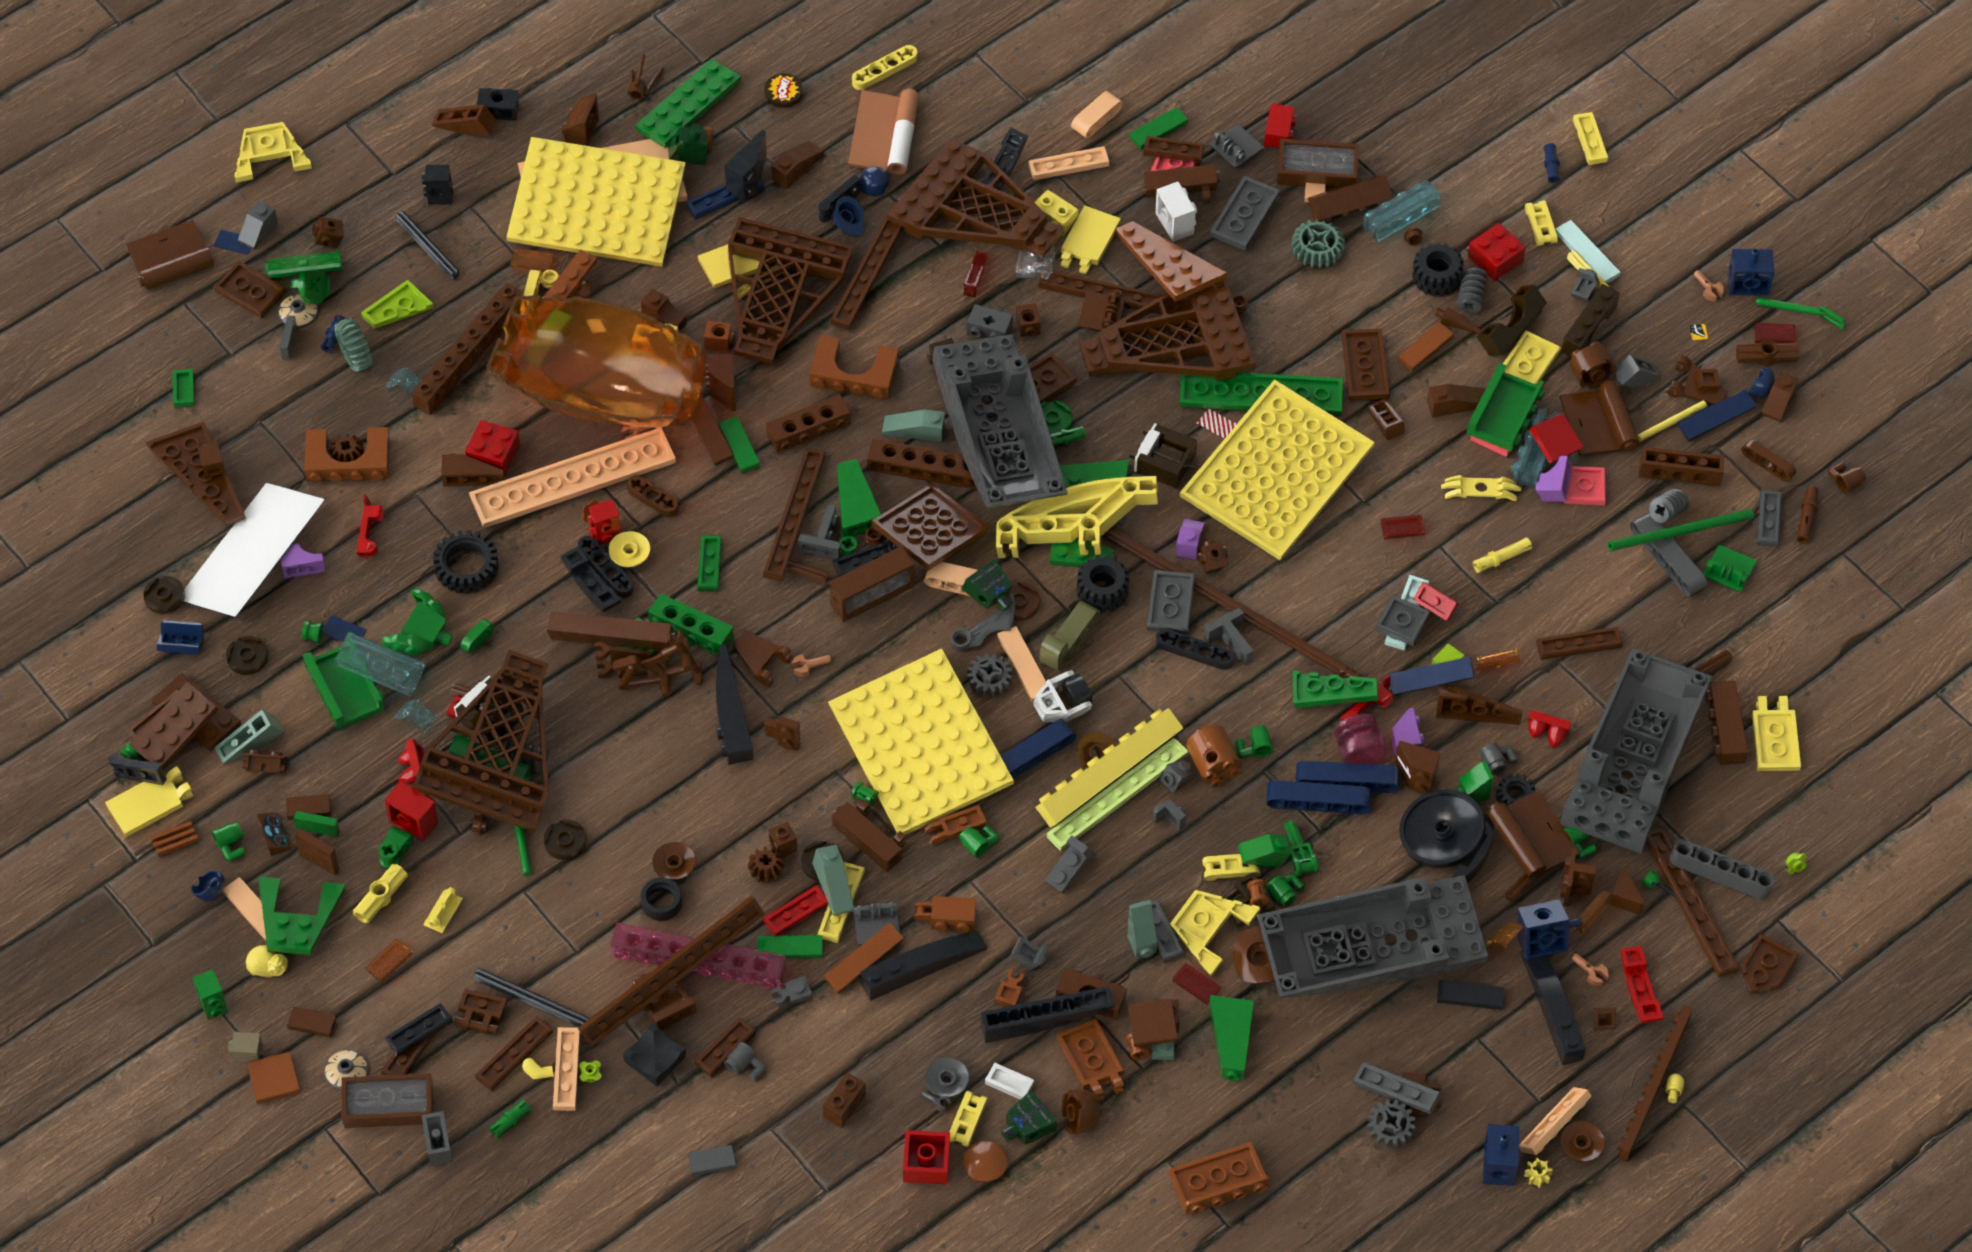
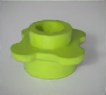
M1793 853L1787 858L1786 865L1789 867L1788 873L1790 875L1795 872H1801L1806 868L1807 863L1805 859L1807 856L1804 853Z
M597 1060L592 1063L581 1062L579 1064V1069H581L580 1080L589 1083L600 1080L602 1077L601 1073H599L601 1063Z

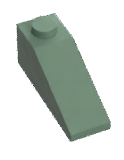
M924 409L887 415L884 418L882 435L942 442L945 428V412Z
M262 709L215 746V749L222 763L227 764L243 757L242 753H249V750H258L269 745L283 734L284 730L275 715Z
M837 845L817 848L812 864L833 916L854 912L844 862Z
M1150 900L1129 905L1127 938L1136 959L1150 957L1157 951V938Z

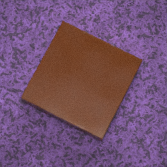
M290 1052L247 1063L257 1104L300 1093Z

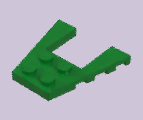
M259 876L267 951L311 955L322 935L323 928L330 920L331 913L339 903V898L345 892V884L323 882L317 916L275 912L281 885L280 878Z

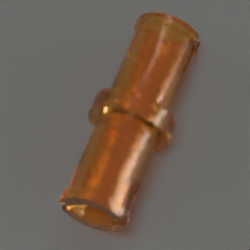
M1514 648L1503 652L1494 651L1493 654L1476 657V663L1485 661V663L1477 665L1478 670L1493 666L1498 668L1502 667V664L1520 661L1519 655L1510 656L1519 653L1518 649Z

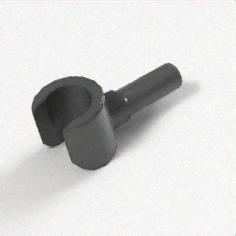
M926 1091L922 1092V1096L936 1104L939 1112H945L946 1110L940 1103L950 1106L951 1101L948 1097L937 1098Z

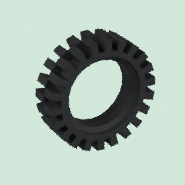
M460 530L457 537H455L454 533L449 534L450 540L444 537L442 539L443 544H437V550H434L433 557L435 575L438 581H441L442 586L445 587L447 585L450 591L455 587L456 593L460 594L461 590L464 589L465 594H469V588H473L475 593L479 591L478 586L484 589L486 588V582L489 584L493 582L492 577L495 578L497 575L499 562L496 547L493 546L491 539L488 540L485 534L481 537L478 531H475V534L472 535L471 530H467L466 535H463L462 530ZM471 548L479 551L485 557L484 565L479 571L471 575H458L452 572L447 566V561L457 550Z

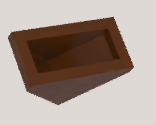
M1623 868L1616 881L1609 904L1641 914L1645 902L1626 868Z

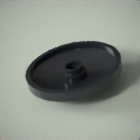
M1445 789L1426 793L1413 801L1402 816L1399 833L1406 853L1414 861L1431 868H1447L1466 861L1478 850L1483 842L1486 826L1481 808L1475 800L1462 792Z

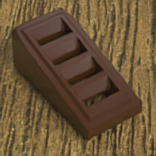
M1386 399L1368 405L1369 412L1387 440L1405 433L1403 420Z

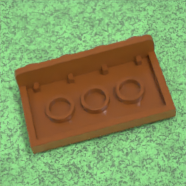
M1252 1142L1168 1169L1169 1177L1185 1215L1190 1213L1198 1214L1211 1206L1219 1207L1232 1199L1240 1200L1253 1192L1261 1193L1269 1188L1270 1178L1265 1174Z

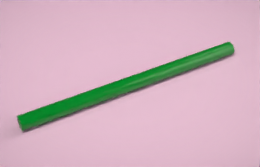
M1747 509L1612 540L1607 545L1609 551H1615L1753 519L1754 513L1752 509Z

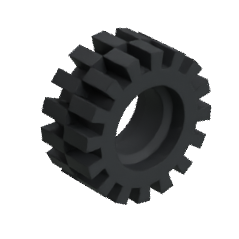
M1513 773L1509 774L1508 778L1505 776L1499 782L1496 801L1506 803L1508 806L1520 800L1511 798L1508 795L1509 790H1520L1524 793L1523 798L1536 792L1535 785H1532L1531 779L1526 781L1527 776L1525 775L1520 778L1518 773H1516V777H1513Z

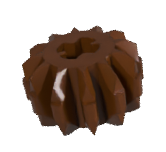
M348 434L345 437L338 435V440H332V446L329 448L331 458L340 462L354 461L365 452L362 441L357 440L355 435L349 437Z
M764 846L763 851L756 849L755 855L750 854L748 869L752 878L757 877L758 883L764 879L768 884L769 879L776 881L777 876H782L785 866L781 853H776L774 847L767 851V848Z

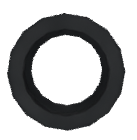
M655 878L647 882L642 888L640 895L642 910L651 919L658 921L669 920L680 911L682 905L681 890L677 883L671 879ZM664 890L674 895V901L665 908H656L649 904V896L656 891Z

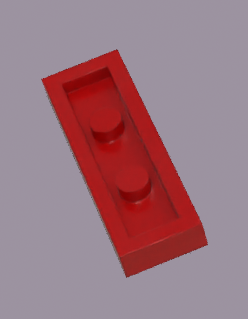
M816 885L764 917L763 923L774 936H779L828 906V901Z

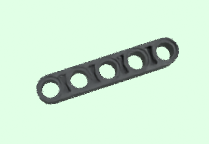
M1649 512L1630 522V528L1634 535L1664 529L1659 522L1651 518ZM1672 537L1642 544L1686 596L1689 597L1707 587L1705 576Z
M1687 840L1677 841L1670 854V861L1674 866L1759 899L1768 897L1775 883L1774 876L1767 871Z

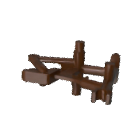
M678 630L677 636L667 633V640L671 646L662 651H657V656L642 660L636 655H629L626 658L615 660L612 666L613 670L617 671V677L621 678V681L618 683L619 689L626 690L633 686L659 683L662 696L668 697L670 696L669 677L687 671L693 672V679L696 685L702 684L701 663L699 659L692 657L689 651L688 638L683 637V632ZM679 651L682 655L683 664L668 668L667 660H669V655ZM647 675L643 679L630 680L632 676Z

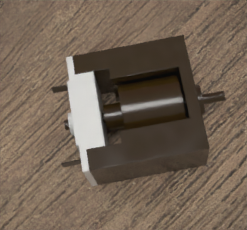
M1154 423L1149 432L1143 431L1146 437L1139 444L1136 457L1133 455L1129 456V458L1135 460L1134 472L1144 476H1156L1157 481L1176 489L1189 468L1198 470V466L1191 464L1196 455L1197 440Z
M487 676L482 682L478 679L479 683L458 704L454 701V704H456L454 707L456 717L491 682L492 678L490 676ZM502 695L495 698L499 706L508 703L506 697ZM480 700L460 721L471 731L477 725L485 700ZM491 700L487 711L495 709ZM521 703L515 705L519 714L524 712ZM511 707L502 710L505 719L515 716ZM498 713L488 716L492 725L501 722ZM484 719L480 730L488 727ZM518 720L508 723L512 732H514L512 728L518 723ZM505 726L495 729L499 738L507 733ZM491 731L481 735L485 743L495 740Z

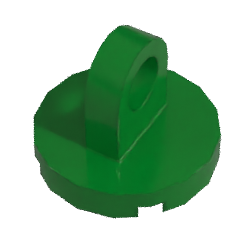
M325 269L301 271L298 280H291V289L299 290L305 302L321 304L324 302V298H327L329 295L330 279L328 274H325L323 271Z

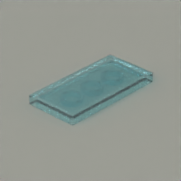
M349 631L334 661V665L411 697L426 666L421 661Z

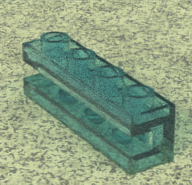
M1427 179L1421 183H1416L1411 189L1399 193L1390 201H1385L1378 208L1369 210L1364 215L1363 228L1367 232L1372 230V238L1378 243L1440 206L1441 194Z
M1540 407L1537 415L1534 414L1532 416L1530 426L1537 425L1553 417L1546 416L1547 409ZM1527 429L1523 439L1526 442L1524 446L1520 445L1517 453L1519 459L1518 461L1514 460L1511 467V472L1514 473L1512 480L1536 489V483L1540 479V474L1544 469L1547 458L1531 431Z

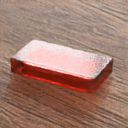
M1755 323V343H1761L1764 340H1772L1776 344L1796 343L1795 324Z
M1421 514L1382 518L1380 521L1384 540L1423 536L1425 534Z
M1187 963L1173 976V982L1206 1005L1210 1002V995L1216 996L1220 991L1218 984Z

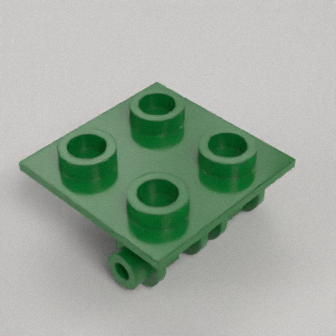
M1719 544L1712 558L1708 560L1703 575L1708 579L1741 592L1757 560Z

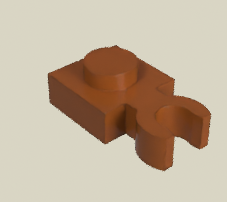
M1010 969L1007 974L1008 982L1001 981L994 1003L1006 1007L1017 1005L1022 993L1020 985L1024 981V973L1021 972L1020 977L1015 979L1012 977L1013 970Z

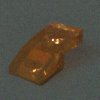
M1516 923L1503 925L1497 929L1485 944L1490 949L1497 943L1505 948L1522 930L1523 926Z

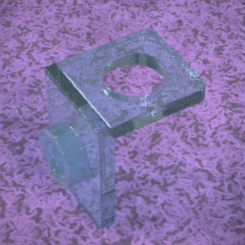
M404 367L393 373L385 387L389 389L399 385L412 396L411 392L422 380L407 367Z
M417 699L406 702L394 717L396 720L406 717L422 733H426L436 720V717Z

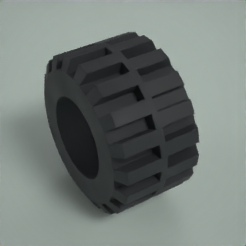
M1430 243L1427 247L1423 246L1420 251H1417L1412 271L1413 282L1417 285V288L1423 290L1424 294L1430 293L1434 297L1436 295L1442 297L1444 294H1452V290L1456 291L1461 284L1464 261L1461 258L1460 252H1456V248H1450L1448 244L1440 245V243H1436V245ZM1431 268H1441L1445 271L1437 272L1432 270Z
M1095 556L1094 560L1090 558L1087 560V563L1081 565L1077 576V596L1080 597V601L1082 600L1102 610V613L1106 612V610L1114 611L1115 607L1119 608L1122 606V602L1125 603L1129 591V575L1127 568H1124V564L1121 561L1117 562V559L1114 557L1109 559V556H1104V558ZM1097 581H1108L1113 585L1109 587H1098L1093 583Z

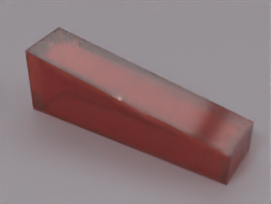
M975 252L964 283V296L976 298L988 260V253Z

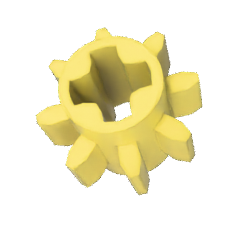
M1536 1158V1161L1533 1163L1527 1162V1170L1524 1172V1177H1529V1185L1534 1184L1540 1188L1544 1182L1549 1184V1176L1552 1175L1553 1169L1548 1168V1161L1544 1162Z

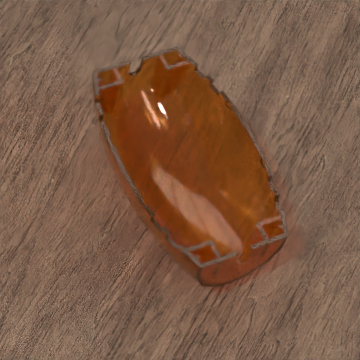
M540 295L514 297L502 326L506 335L504 343L502 339H497L486 366L488 373L503 385L528 400L550 410L577 419L606 425L631 428H669L685 426L692 418L703 390L706 373V354L703 346L684 333L681 334L671 325H665L657 321L656 318L642 312L589 298L573 296L571 298H560L559 295H552V298H541ZM567 388H571L589 398H592L610 407L611 409H605L596 406L584 400L583 398L567 391Z

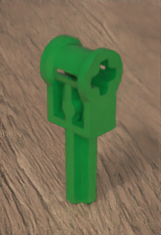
M1289 820L1284 824V828L1291 844L1292 854L1289 857L1295 875L1301 877V874L1309 872L1318 873L1317 859L1310 843H1303L1296 822Z

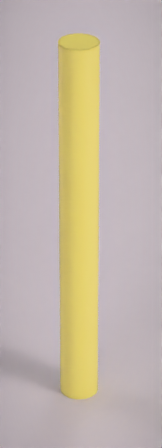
M1703 400L1637 435L1639 441L1642 442L1707 408L1706 402Z

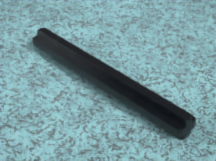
M400 211L395 215L397 222L451 279H455L460 275L455 265L404 211Z

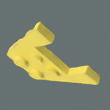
M279 122L244 129L240 156L237 161V171L234 176L236 182L253 180L251 163L287 156L292 158L294 172L312 169L311 162L306 158L301 147L297 145L295 138L285 124Z
M1195 890L1170 925L1209 976L1212 977L1223 963V959L1206 948L1231 914L1250 926L1261 910L1260 907L1255 905L1250 906L1242 904L1240 901L1223 899L1221 896Z

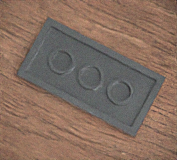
M1244 176L1212 227L1210 237L1246 251L1278 198L1280 190Z

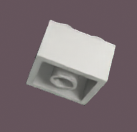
M1179 182L1157 189L1156 215L1172 242L1193 235L1194 226L1196 225L1195 214L1197 213V208L1194 202H1190L1186 189L1182 188Z

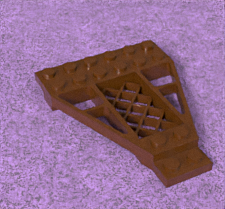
M950 138L887 214L889 221L903 226L905 233L921 240L924 236L1002 244L1015 250L1030 252L1041 258L1046 256L1064 233V227L1048 221L1047 214L984 152ZM983 164L996 175L995 179L988 185L972 179ZM1003 182L1018 198L997 190V186ZM969 193L972 194V197H967V198H962V197H961V195H964V194H969ZM987 200L989 204L978 206V202ZM967 204H975V207L966 209L964 207ZM961 206L962 209L955 210L952 207ZM1005 208L1004 212L995 213L994 211L995 209ZM990 210L992 214L981 216V212ZM971 214H978V217L975 218L969 216ZM1014 216H1022L1021 219L1012 221L1011 217ZM940 217L957 224L953 230L932 228ZM1008 218L1009 220L1008 222L998 223L999 219ZM994 221L995 224L989 225L985 222ZM965 227V228L970 229V230H972V231H974V232H967V231H961V230ZM1011 228L1010 232L1003 231V229Z
M738 217L728 243V260L738 332L734 355L773 364L776 352H779L843 282L853 252V246ZM733 255L760 261L754 278L735 274ZM768 265H778L779 268L771 271ZM787 270H797L798 273H795L790 276ZM783 272L786 278L778 281L775 275ZM809 274L835 280L821 296L803 291ZM771 278L773 284L765 286L762 281ZM800 278L797 286L794 280ZM736 282L751 286L742 315H740ZM790 283L792 289L785 292L782 286ZM758 284H759V286L761 287V289L758 290V291H756V290H757V287H758ZM777 288L781 294L772 297L769 291ZM765 294L768 300L760 303L757 297ZM795 294L793 301L791 302L789 296ZM785 299L787 305L779 308L776 302ZM804 299L814 302L790 328L799 300ZM772 304L775 310L767 313L764 307ZM760 310L763 316L755 319L751 313ZM789 310L788 316L786 318L783 312ZM779 315L782 321L774 324L771 318Z
M1226 279L1188 296L1191 310L1167 314L1164 305L1173 300L1167 293L1098 332L1099 338L1080 341L1079 347L1088 375L1094 376L1108 372L1144 371L1215 377L1216 381L1235 378L1236 372L1255 368V360ZM1156 309L1161 311L1162 316L1137 321ZM1186 326H1189L1193 328V330L1190 333L1184 330V328ZM1167 330H1169V331H1171V332H1174V334L1172 335V337H1170V336H1168V335H1166V334H1164V333H1165ZM1147 334L1154 336V339L1151 341L1145 337ZM1181 335L1185 337L1186 340L1182 342L1180 340H1177V337ZM1130 338L1135 340V342L1131 345L1126 343V340ZM1161 339L1167 343L1165 346H1162L1157 342ZM1191 340L1197 342L1196 344L1189 345ZM1140 343L1148 346L1145 350L1138 348ZM1172 344L1177 346V348L1169 349ZM1152 349L1158 350V352L1150 353ZM1133 353L1139 355V356L1130 357ZM1207 355L1211 368L1185 366L1183 360ZM1178 361V364H1179V365L1166 364V363Z
M508 650L503 667L491 682L427 746L412 790L534 832L549 791L542 699V682L549 664ZM502 695L506 697L508 703L499 706L495 698ZM480 700H485L474 730L471 731L457 726ZM491 700L495 709L487 711ZM522 702L526 704L528 710L519 714L515 705ZM511 707L515 716L505 719L502 710ZM498 713L501 722L492 725L488 716ZM530 715L528 723L525 725L522 718ZM534 718H537L539 722L541 755L524 748ZM484 719L488 727L480 730ZM518 720L521 729L512 732L508 723ZM505 726L508 734L499 738L495 729ZM451 731L469 737L471 740L464 758L438 750L435 747ZM491 731L495 740L485 743L481 735ZM524 733L519 745L515 736ZM476 738H478L481 746L473 749ZM511 738L515 747L505 750L502 742ZM498 744L501 753L492 756L488 747ZM484 750L488 758L479 762L474 753ZM517 751L512 763L508 755ZM504 757L508 766L499 769L495 760ZM520 757H526L541 763L543 786L513 776ZM488 763H491L492 766H493V768H490V767H487V766H484V765H485V764H488Z

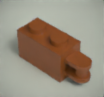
M933 896L932 903L918 902L915 904L917 913L914 915V919L919 922H931V929L938 931L955 930L962 933L974 931L976 898Z

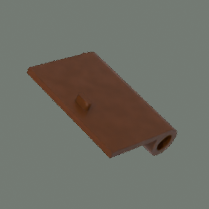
M194 220L126 243L139 273V276H137L138 282L146 290L214 266L208 247H205Z
M1606 381L1600 385L1598 391L1562 394L1559 396L1566 418L1584 447L1578 451L1580 456L1619 451L1629 452L1635 450L1639 445L1640 441L1618 381Z
M1540 791L1508 806L1506 803L1496 802L1489 807L1490 811L1487 815L1528 878H1533L1564 863L1566 855L1570 856L1572 849H1576V856L1580 854Z

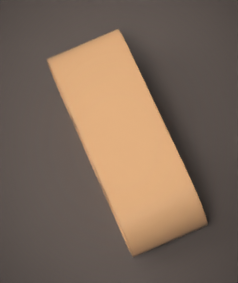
M1105 91L1074 118L1071 128L1088 139L1121 110L1123 102L1110 92Z
M941 562L927 570L924 582L933 588L969 596L962 590V586L966 578L978 570Z

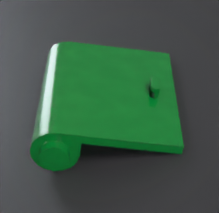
M341 251L269 259L268 263H265L266 275H270L271 279L299 276L301 271L325 269L323 270L324 272L343 271Z

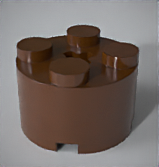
M1599 341L1593 342L1590 346L1581 350H1575L1571 354L1570 367L1582 388H1585L1584 386H1588L1589 389L1600 387L1601 384L1610 380L1609 376L1612 373L1615 375L1617 367L1607 348L1601 345Z

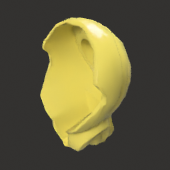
M266 945L254 947L246 958V968L252 976L258 975L268 978L280 976L286 971L288 966V960L283 954L267 951Z

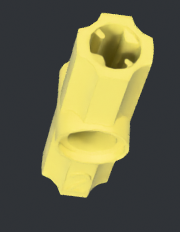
M392 864L379 880L374 881L370 885V891L353 910V914L358 920L363 923H369L382 907L387 906L391 901L393 893L408 877L407 872L401 866Z

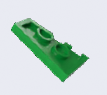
M1079 537L1072 543H1052L1050 565L1081 568L1083 563H1087V560L1090 558L1094 560L1095 556H1100V558L1109 556V559H1112L1113 549L1101 544V555H1095L1092 541L1087 540L1085 541V547L1088 550V555H1080Z

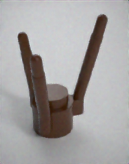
M644 53L641 55L636 80L633 82V70H630L627 93L636 100H641L644 96L648 97L651 88L664 70L661 67L646 88L645 82L640 80L645 59Z

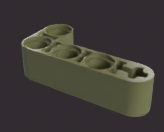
M1082 600L1079 601L1054 636L1048 634L1043 640L1040 648V662L1060 671L1097 621L1100 610Z

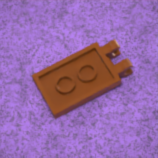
M1097 1019L1056 1034V1039L1082 1089L1090 1088L1097 1102L1104 1100L1102 1086L1111 1083L1116 1095L1124 1092L1122 1088L1124 1083L1120 1076L1124 1075V1070Z

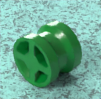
M306 620L302 629V640H313L315 643H320L324 631L323 623L313 624L311 621Z

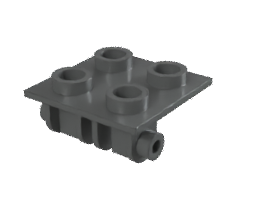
M1239 124L1225 133L1217 131L1214 134L1215 140L1209 143L1234 168H1237L1264 149V146Z
M890 901V903H877L874 905L872 903L865 906L857 905V907L853 908L858 946L864 944L889 922L900 933L896 902Z

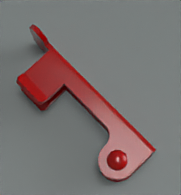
M364 495V510L356 554L359 557H372L378 553V547L375 542L368 540L371 522H383L385 511L381 509V505H371L367 495Z
M1386 676L1382 681L1383 683L1378 686V701L1358 702L1340 717L1341 722L1350 730L1357 731L1361 728V717L1359 715L1374 702H1377L1383 709L1394 702L1392 699L1393 694L1387 690L1390 686L1389 676Z

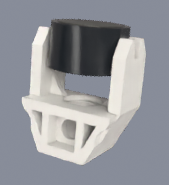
M1073 670L1048 679L1036 694L1033 705L1043 722H1055L1059 719L1068 722L1092 709V695L1084 678L1080 674L1075 675ZM1061 685L1065 697L1072 707L1070 710H1066L1055 690Z

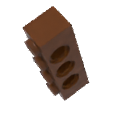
M839 394L767 422V436L776 452L788 450L795 445L806 443L813 438L824 436L831 431L842 429L851 424L850 411Z
M1643 447L1639 464V477L1720 486L1724 473L1725 456Z

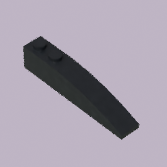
M722 644L716 677V703L719 727H716L718 740L722 739L723 745H720L723 758L727 757L728 764L730 765L754 759L753 748L726 644Z
M978 930L940 939L860 971L861 985L869 1000L872 1001L987 950V946Z
M1521 951L1522 959L1562 1065L1583 1061L1586 1050L1585 1044L1564 990L1547 955L1526 959L1524 952Z
M1108 986L981 1012V1027L985 1043L1073 1023L1114 1008V1003Z

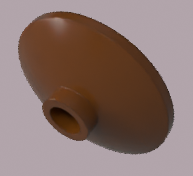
M1096 731L1086 734L1081 738L1077 746L1079 763L1084 769L1088 768L1087 763L1094 758L1092 756L1093 750L1097 752V757L1100 759L1105 755L1102 751L1112 744L1116 747L1115 742L1103 732Z
M670 842L656 850L652 863L655 872L660 877L677 881L691 874L696 860L690 847L683 843Z
M1577 1121L1564 1128L1560 1136V1145L1565 1155L1577 1162H1590L1601 1155L1605 1140L1598 1127L1589 1122ZM1583 1143L1585 1147H1580L1578 1144Z

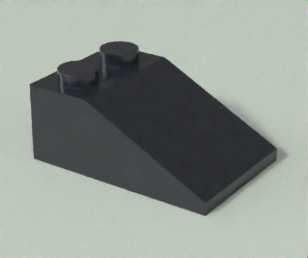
M763 129L725 164L726 191L744 202L756 193L767 158L766 131Z

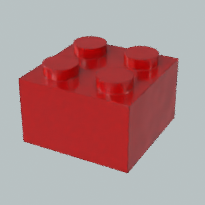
M1497 223L1470 242L1468 258L1480 269L1486 271L1487 275L1495 282L1524 261L1526 247L1505 227Z
M480 420L465 450V455L502 469L505 476L520 446L519 432Z
M400 781L385 799L388 820L419 840L424 841L438 824L435 801L427 794L423 795L418 791L412 790V785H406Z
M905 1131L903 1182L948 1184L950 1132Z

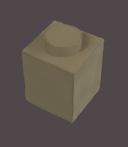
M233 1033V1039L228 1042V1053H231L233 1062H251L260 1059L263 1045L260 1033Z

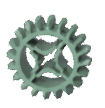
M1316 218L1313 223L1308 220L1307 225L1302 223L1300 228H1296L1292 236L1293 242L1291 247L1293 254L1297 256L1298 261H1303L1304 266L1310 264L1311 268L1316 265L1320 269L1322 265H1325L1328 268L1330 263L1335 265L1336 260H1340L1344 252L1345 240L1343 233L1339 231L1338 226L1333 227L1332 222L1326 224L1325 219L1322 222H1318ZM1305 240L1308 241L1306 246L1303 243ZM1330 242L1333 244L1331 248L1328 246Z
M349 318L335 324L334 331L337 342L350 368L358 372L372 366V355L368 343L356 321Z

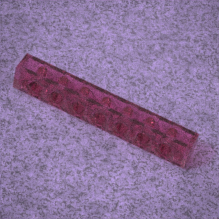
M616 923L610 943L611 955L619 959L628 958L639 963L648 962L659 966L674 955L672 953L680 951L695 938ZM633 943L639 944L637 946H630ZM726 944L692 971L704 976H719L724 980L734 979L745 984H759L770 989L780 988L786 969V956ZM655 947L660 948L659 950H656V951L651 950L652 948H655ZM716 960L723 961L721 963H715ZM738 964L744 965L743 967H736ZM760 968L766 969L762 972L757 971Z

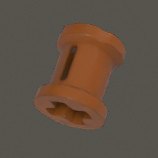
M1255 879L1247 884V888L1251 893V906L1263 907L1269 903V898L1266 896L1265 891L1267 884L1263 879Z
M1132 1033L1126 1036V1042L1130 1044L1132 1051L1130 1054L1132 1060H1141L1150 1055L1146 1046L1134 1048Z

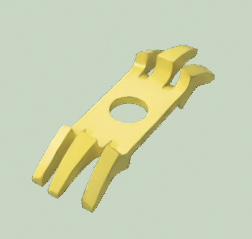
M1458 475L1445 479V483L1441 485V489L1455 488V490L1445 494V499L1457 496L1462 498L1473 496L1496 497V499L1507 498L1517 501V496L1506 490L1521 491V487L1516 485V481L1506 477L1497 479L1466 478ZM1483 483L1487 486V490L1480 492L1475 486Z

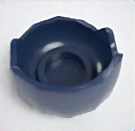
M877 166L866 168L860 176L861 191L870 196L884 194L885 189L889 186L888 172Z
M1768 367L1760 370L1759 377L1755 378L1748 392L1750 395L1765 397L1770 393L1775 377L1773 371Z
M216 870L208 871L204 876L198 877L199 884L197 886L192 885L191 891L193 895L205 902L214 901L224 890L225 878Z

